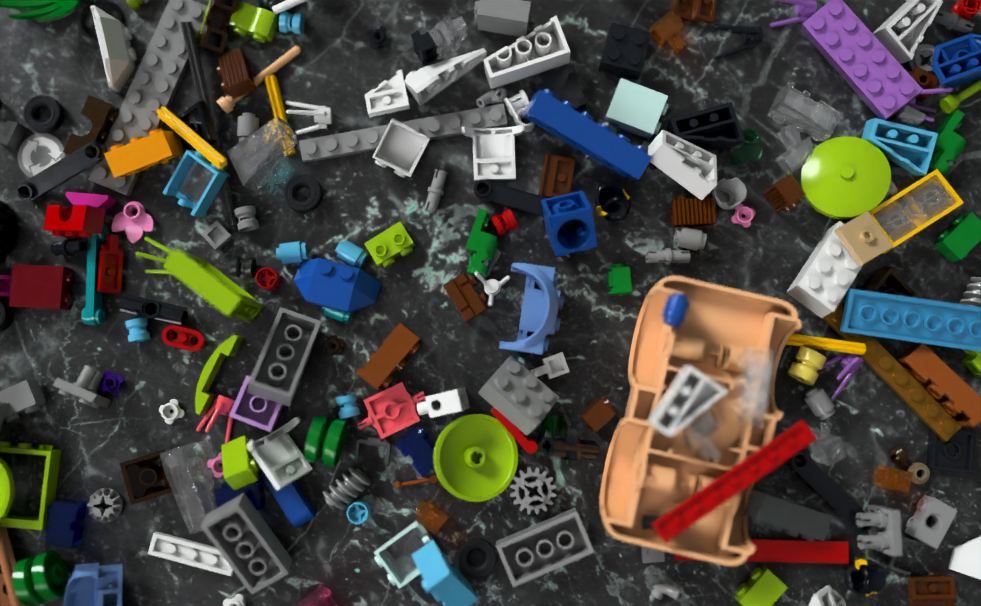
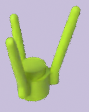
M149 237L144 238L145 241L169 254L173 252V250ZM138 251L135 253L137 256L161 262L164 265L170 258L167 256L165 259ZM146 269V270H145V273H148V274H170V275H173V274L170 273L168 270H162V269Z

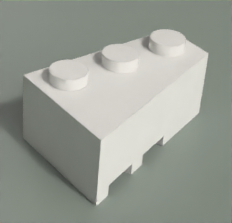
M663 129L648 146V155L652 157L650 162L700 200H703L717 185V159L715 154Z
M684 365L646 423L662 434L671 437L703 410L709 408L721 396L727 394L728 391L690 365Z

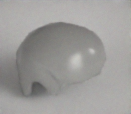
M723 178L717 182V185L712 190V197H715L717 206L730 210L738 207L746 199L748 191L745 184L739 178Z

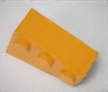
M159 128L150 131V136L145 138L138 136L130 139V143L127 145L117 144L110 147L111 151L104 153L114 178H124L147 170L149 167L159 163H168V160L172 158L183 157L185 151L179 134L173 131H162Z

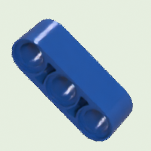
M266 475L263 476L267 487L295 528L301 527L316 516L313 507L296 481L277 491Z

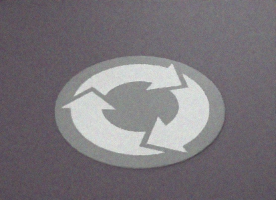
M37 133L31 135L19 148V166L27 176L33 177L65 157V153H63L64 147L51 134Z

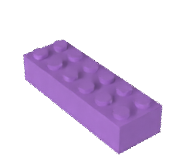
M830 0L802 23V33L879 119L887 121L923 91L920 85L843 0Z

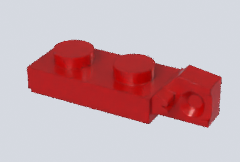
M105 235L104 245L102 244L100 247L96 292L120 294L124 252H122V247H118L119 235Z

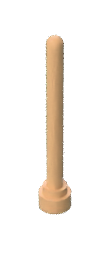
M294 46L255 76L254 82L256 87L267 76H271L301 52V48ZM228 95L226 97L222 96L216 102L226 114H229L234 110L235 103L245 95L235 99Z

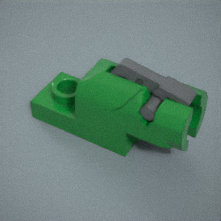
M958 109L947 115L936 131L938 137L927 175L938 169L945 178L964 159L961 152L965 147L966 140L957 134L956 131L962 125L961 119L965 114Z
M479 208L465 247L466 251L473 253V255L470 254L467 273L476 276L475 272H479L486 279L501 253L497 249V237L482 231V229H487L490 218L487 217V210Z

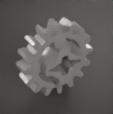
M527 467V473L520 470L521 476L513 477L516 484H510V488L515 489V491L510 493V497H516L513 504L520 503L519 510L522 511L524 508H527V514L529 515L532 510L539 514L540 508L547 511L546 504L553 505L550 498L556 497V493L552 492L556 485L550 484L553 477L546 478L547 471L544 470L542 473H539V467H536L535 471H531V468ZM536 476L535 480L527 481L525 478ZM544 481L547 485V495L542 491ZM519 486L525 492L522 499L519 496ZM527 486L531 488L537 486L536 489L539 494L533 493L529 495L530 492ZM535 500L541 501L540 503L535 505L530 504L532 501Z

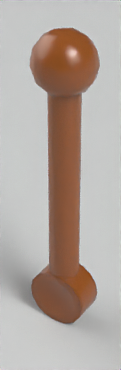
M433 474L429 478L406 482L396 481L394 487L401 489L402 486L425 482L437 483L438 478L437 475Z

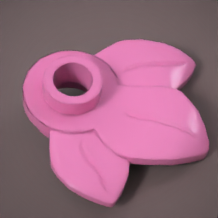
M136 201L126 204L123 212L116 214L112 222V232L125 231L131 243L138 242L142 238L144 231L151 232L154 228L153 218L145 213L144 206ZM137 209V215L133 216V210Z

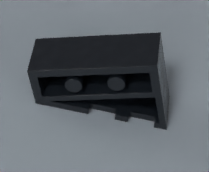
M732 102L670 118L666 128L667 132L700 148L739 150L745 141Z

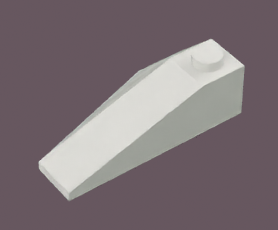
M482 48L420 68L417 71L413 70L406 76L404 80L405 86L421 106L487 58L486 50Z

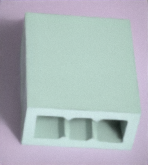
M621 78L604 122H609L608 124L650 140L653 134L657 135L662 123L658 121L660 116H664L669 104L666 103L668 96Z

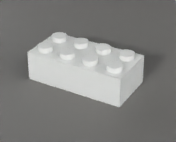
M841 221L825 232L786 292L820 318L834 312L862 266H858L834 232L838 227L844 225Z

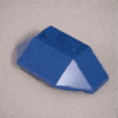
M971 33L937 45L934 48L932 69L942 86L953 88L981 78V35Z
M321 258L300 262L294 278L295 285L307 303L345 313L375 304L381 287L380 282L359 268Z

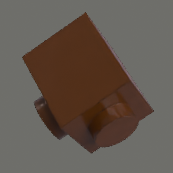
M918 66L910 72L907 71L923 90L934 89L939 81L937 76ZM931 94L919 95L916 97V100L922 102L930 97Z

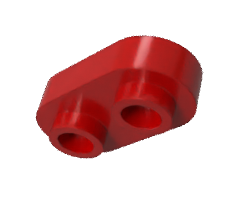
M169 325L162 332V339L169 346L196 352L202 350L206 344L205 335L200 331ZM174 332L178 333L177 339H173ZM195 337L198 338V343L196 345L193 344V339Z

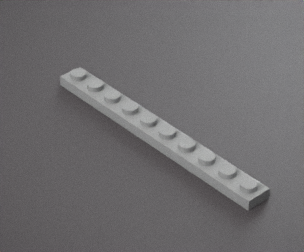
M503 103L401 123L432 140L462 134V127L498 128L507 126V118ZM388 125L301 140L299 144L302 161L306 163L376 150Z

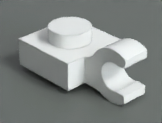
M563 352L542 359L543 366L530 370L536 377L547 374L549 379L570 372Z

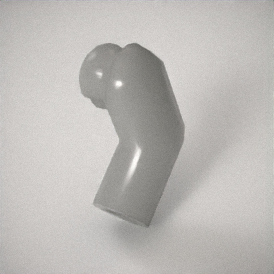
M504 88L490 90L479 97L476 103L480 108L491 103H502L503 99L507 96V91Z
M655 584L651 595L659 600L662 599L663 594L679 602L685 597V593L682 590L667 584Z

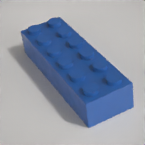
M539 90L533 95L522 117L628 180L640 179L652 158L647 154V149L640 145L636 147L629 143L630 139L621 134H618V136L611 132L612 129L606 124L600 123L599 125L592 121L593 117L585 112L580 114L575 111L573 104L565 100L563 102L555 98L556 94L550 90Z

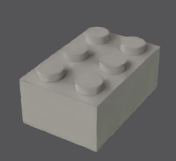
M511 355L478 392L479 395L526 436L538 426L560 398Z

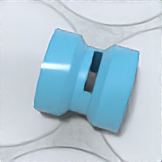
M285 11L280 13V32L288 33L292 31L295 34H303L305 23L303 13H295L294 15Z
M147 318L125 321L126 329L129 330V343L151 339L150 332L146 329L148 325Z
M356 393L335 398L336 405L340 407L338 413L340 419L361 414L360 408L355 403L357 401Z
M365 500L353 502L347 510V518L353 524L365 522L371 514L370 504Z

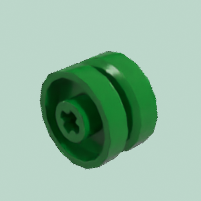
M316 414L308 432L304 460L317 463L322 457L325 466L335 468L344 448L348 422L335 419L330 425L328 416Z
M51 550L36 557L32 556L20 560L15 565L13 586L19 601L24 606L41 605L46 601L50 602L65 595L69 582L68 571L63 558L56 551Z

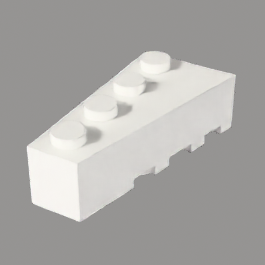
M557 16L552 17L543 26L539 25L534 28V31L525 37L521 36L516 39V42L512 45L505 46L483 60L484 71L489 85L493 89L569 64L570 49Z

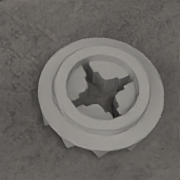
M929 44L917 46L914 51L915 55L909 61L908 66H911L912 70L918 66L934 75L932 61L935 47ZM929 56L930 58L926 62L927 64L921 66L920 62L922 61V59L927 58Z
M102 488L89 497L90 500L87 504V507H89L88 515H91L94 521L107 523L115 520L120 515L123 502L121 496L115 490ZM104 500L105 504L112 505V507L105 509V512L102 507L98 506Z

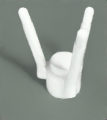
M285 101L286 105L314 110H287V114L314 115V122H319L318 125L296 131L297 135L318 129H327V124H332L331 107Z
M475 272L476 277L484 285L485 293L489 296L488 305L492 306L494 296L500 293L501 286L510 279V276L504 277L501 281L496 279L486 280L479 272Z

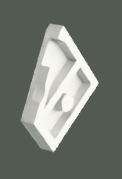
M402 69L398 70L396 75L389 81L384 80L376 89H372L365 94L369 117L410 109Z

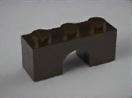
M238 0L210 1L198 47L217 54H223L229 34L227 33V26L231 15L235 13Z
M89 95L80 114L91 120L92 129L85 136L71 133L63 153L69 155L90 142L106 143L112 125L119 114V109L110 103Z

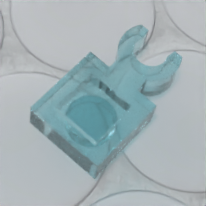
M279 156L267 171L270 175L269 179L263 180L260 186L267 189L271 185L267 193L274 196L278 192L279 184L285 187L297 170L283 157Z

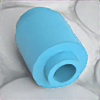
M348 240L344 243L340 242L335 249L338 260L359 269L363 266L368 256L364 249Z
M301 241L280 243L279 248H276L277 260H281L282 264L303 262L309 258L307 244L301 243Z

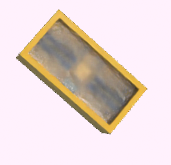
M938 169L869 212L893 245L891 249L883 254L888 253L964 203Z

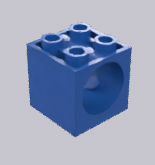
M583 191L541 200L547 237L555 256H566L572 252L587 251L597 247L592 208ZM579 219L575 227L569 230H559L566 221Z

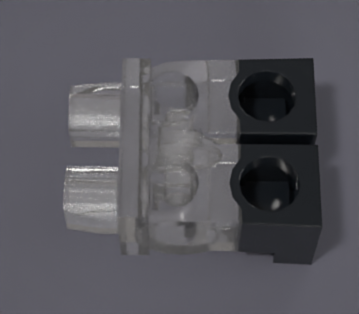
M447 16L443 18V22L437 23L434 29L421 35L419 31L411 34L413 50L423 67L449 53L452 47L454 51L460 48V41L467 38V24L462 16L454 20Z

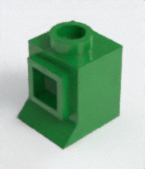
M624 264L611 265V269L607 273L608 288H611L606 296L630 294L632 292L630 267H624Z

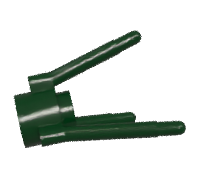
M547 415L546 420L542 421V429L537 441L538 448L533 454L534 457L538 455L540 443L543 441L547 428V432L552 433V437H557L560 429L562 437L566 436V422H563L564 416ZM565 460L566 465L569 466L570 461Z

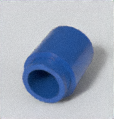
M680 293L668 296L662 314L664 318L662 323L680 328L681 323L685 322L691 303L687 300V296Z

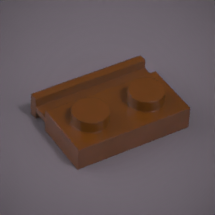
M545 154L538 195L552 198L569 194L576 159Z
M907 575L908 598H910L909 606H956L954 599H956L955 576Z

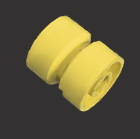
M801 346L795 357L797 362H792L787 374L802 383L814 386L819 376L817 370H822L827 358L817 351Z

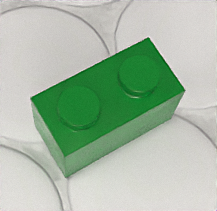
M972 212L956 216L951 221L953 225L949 229L946 228L937 235L938 240L933 244L950 262L962 260L981 240V220Z

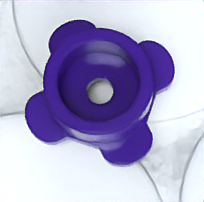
M110 371L103 374V383L100 384V390L118 395L123 387L124 377L122 375H114Z

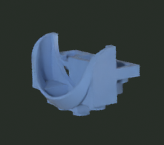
M512 263V272L527 275L517 342L500 341L499 349L542 355L543 351H547L549 338L545 337L548 334L554 335L555 330L559 331L561 318H557L558 309H562L564 297L560 296V290H555L554 288L557 286L558 274L554 273L555 268ZM534 286H539L541 290L534 289ZM527 332L533 333L531 336H527Z
M99 563L75 565L74 572L65 590L63 606H122L123 564L99 566Z

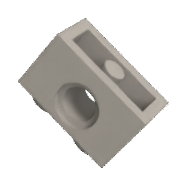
M924 495L918 501L917 510L913 517L907 521L905 533L927 546L938 549L958 511L934 497ZM931 516V523L927 525L926 520Z

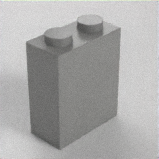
M523 0L475 1L474 22H477L478 30L525 37L528 31L531 2Z

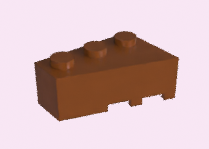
M399 323L382 342L383 344L376 353L369 357L370 360L363 369L359 368L356 373L375 389H382L383 386L387 388L394 380L392 375L396 370L401 371L408 363L405 359L409 354L414 355L421 347L419 342L422 339L402 323Z

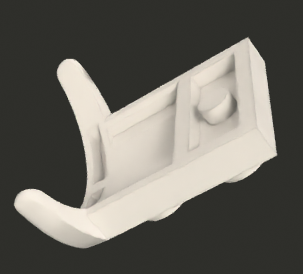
M521 124L505 128L462 127V134L473 138L474 181L516 180L514 136L524 133L525 125Z
M295 417L269 435L256 441L250 440L247 444L249 452L277 491L308 474L313 469L308 461L304 460L303 454L288 434L301 422L300 417Z

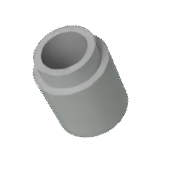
M242 113V116L238 117L237 124L239 143L255 145L259 136V118L255 117L253 113Z
M681 226L680 230L676 229L673 241L676 242L677 247L694 251L698 249L703 250L707 234L702 233V230Z
M813 387L805 393V402L820 420H824L836 412L833 408L835 405L823 388Z

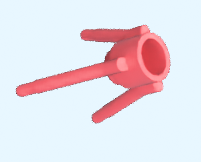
M219 394L196 431L199 432L212 415L205 429V432L208 433L219 414L226 416L229 412L230 415L235 400ZM230 416L225 443L229 442L231 437L233 418Z

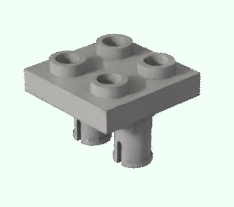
M86 365L76 383L73 382L72 384L56 378L53 386L60 388L58 393L96 409H99L100 406L108 408L112 401L98 395V392H96L104 373Z
M874 504L867 505L868 513L860 512L856 514V518L862 519L856 520L859 527L872 526L869 530V535H858L857 540H862V542H857L860 549L870 548L892 556H903L900 510Z

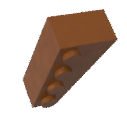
M924 343L913 344L896 359L960 426L975 427L981 422V397L934 353V350L929 345Z

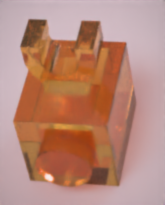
M670 11L651 25L649 32H652L651 37L660 48L669 43L677 54L686 45L683 39L679 37L684 28L683 21L673 11Z
M878 464V469L875 470L873 477L874 485L909 494L913 473Z
M429 498L426 503L422 501L415 509V512L418 514L414 519L435 535L448 519L449 514Z

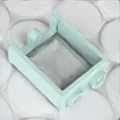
M418 518L377 548L374 552L376 555L374 557L375 561L381 568L384 566L389 573L387 574L389 581L400 589L420 574L411 555L434 539Z

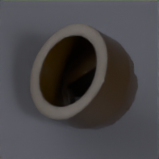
M899 445L895 446L889 453L890 459L895 458L893 460L895 464H902L909 460V457Z

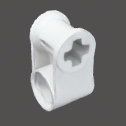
M522 89L518 94L510 98L506 97L503 100L516 125H525L524 132L528 133L535 128V124L532 122L525 124L521 121L524 118L522 115L529 104V99Z

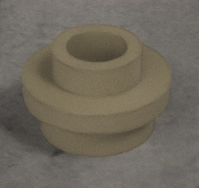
M915 462L908 467L907 476L915 484H924L930 477V471L925 464ZM918 470H921V471H922V474H921L920 477L917 476V471H918Z

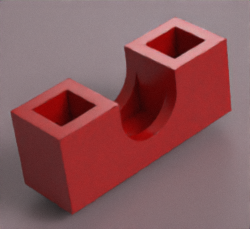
M47 205L44 230L51 231L52 235L57 237L79 238L80 236L92 238V235H102L105 209L89 205H73V208L63 205Z

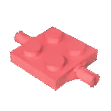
M400 382L363 400L368 409V417L357 422L358 426L366 422V424L359 427L360 430L373 425L377 429L380 438L383 439L420 421L416 411V403L425 400L426 395L422 396L425 394L424 391L411 396L407 392L404 383Z

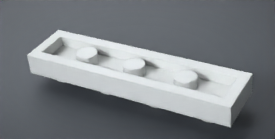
M157 531L153 533L148 551L149 555L227 576L233 575L234 570L216 547Z

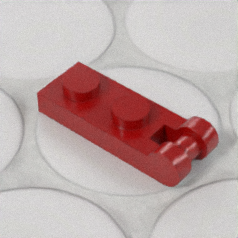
M493 407L490 410L526 452L532 454L537 451L538 446L533 439H527L523 432Z

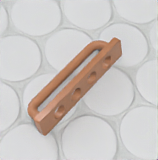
M0 527V565L3 574L0 573V606H24L19 601L13 586V571L16 561L6 527ZM5 585L8 591V595H6L3 592V587Z

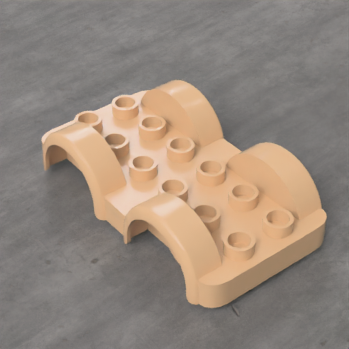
M681 276L665 277L650 289L642 304L630 349L628 381L631 390L625 417L619 421L613 433L601 482L600 515L606 530L614 538L728 566L740 565L746 561L748 555L753 554L755 545L749 538L748 516L744 515V511L754 483L690 526L689 530H684L666 544L655 529L643 530L642 515H662V513H668L773 440L776 421L780 420L783 416V412L779 411L776 407L774 396L778 364L788 339L795 331L800 330L802 326L794 306L781 299ZM674 293L687 296V300L691 302L685 322L681 323L680 328L662 323L664 319L662 314L668 296H674ZM690 365L727 390L728 393L721 396L709 408L703 410L691 422L669 437L646 423V421L682 367Z

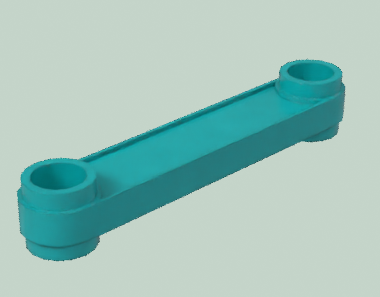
M103 224L102 235H92V238H86L90 248L87 252L85 308L82 310L81 319L84 324L99 325L105 321V310L102 308L103 292H96L99 250L101 245H104L105 235H108L106 224Z

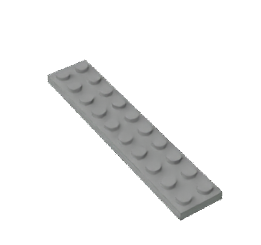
M193 0L168 1L118 112L117 119L112 125L106 143H104L108 152L111 151L110 147L114 145H127L130 143V139L138 136L145 138L150 136V131L161 127L163 121L158 117L156 111L162 106L169 109L189 65L187 47L184 42L183 29H181L182 24L180 23L189 21L193 23L194 35H196V42L198 43V35L208 6ZM105 158L94 165L88 180L129 197L140 172L124 178H114Z

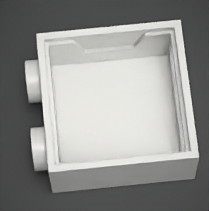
M392 118L372 158L376 159L375 163L381 167L386 168L389 166L395 169L394 173L403 178L406 175L411 177L430 138Z

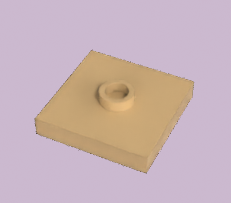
M868 211L834 230L859 267L893 247Z

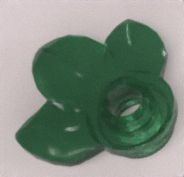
M748 128L742 132L745 141L739 150L730 149L732 165L743 164L748 159L757 163L763 155V149L760 145V133L756 129ZM748 137H752L754 140L752 142H748L746 139Z

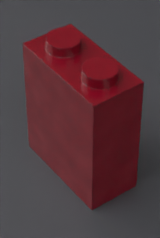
M13 264L9 307L70 310V305L73 302L71 289L75 280L73 269L64 266Z

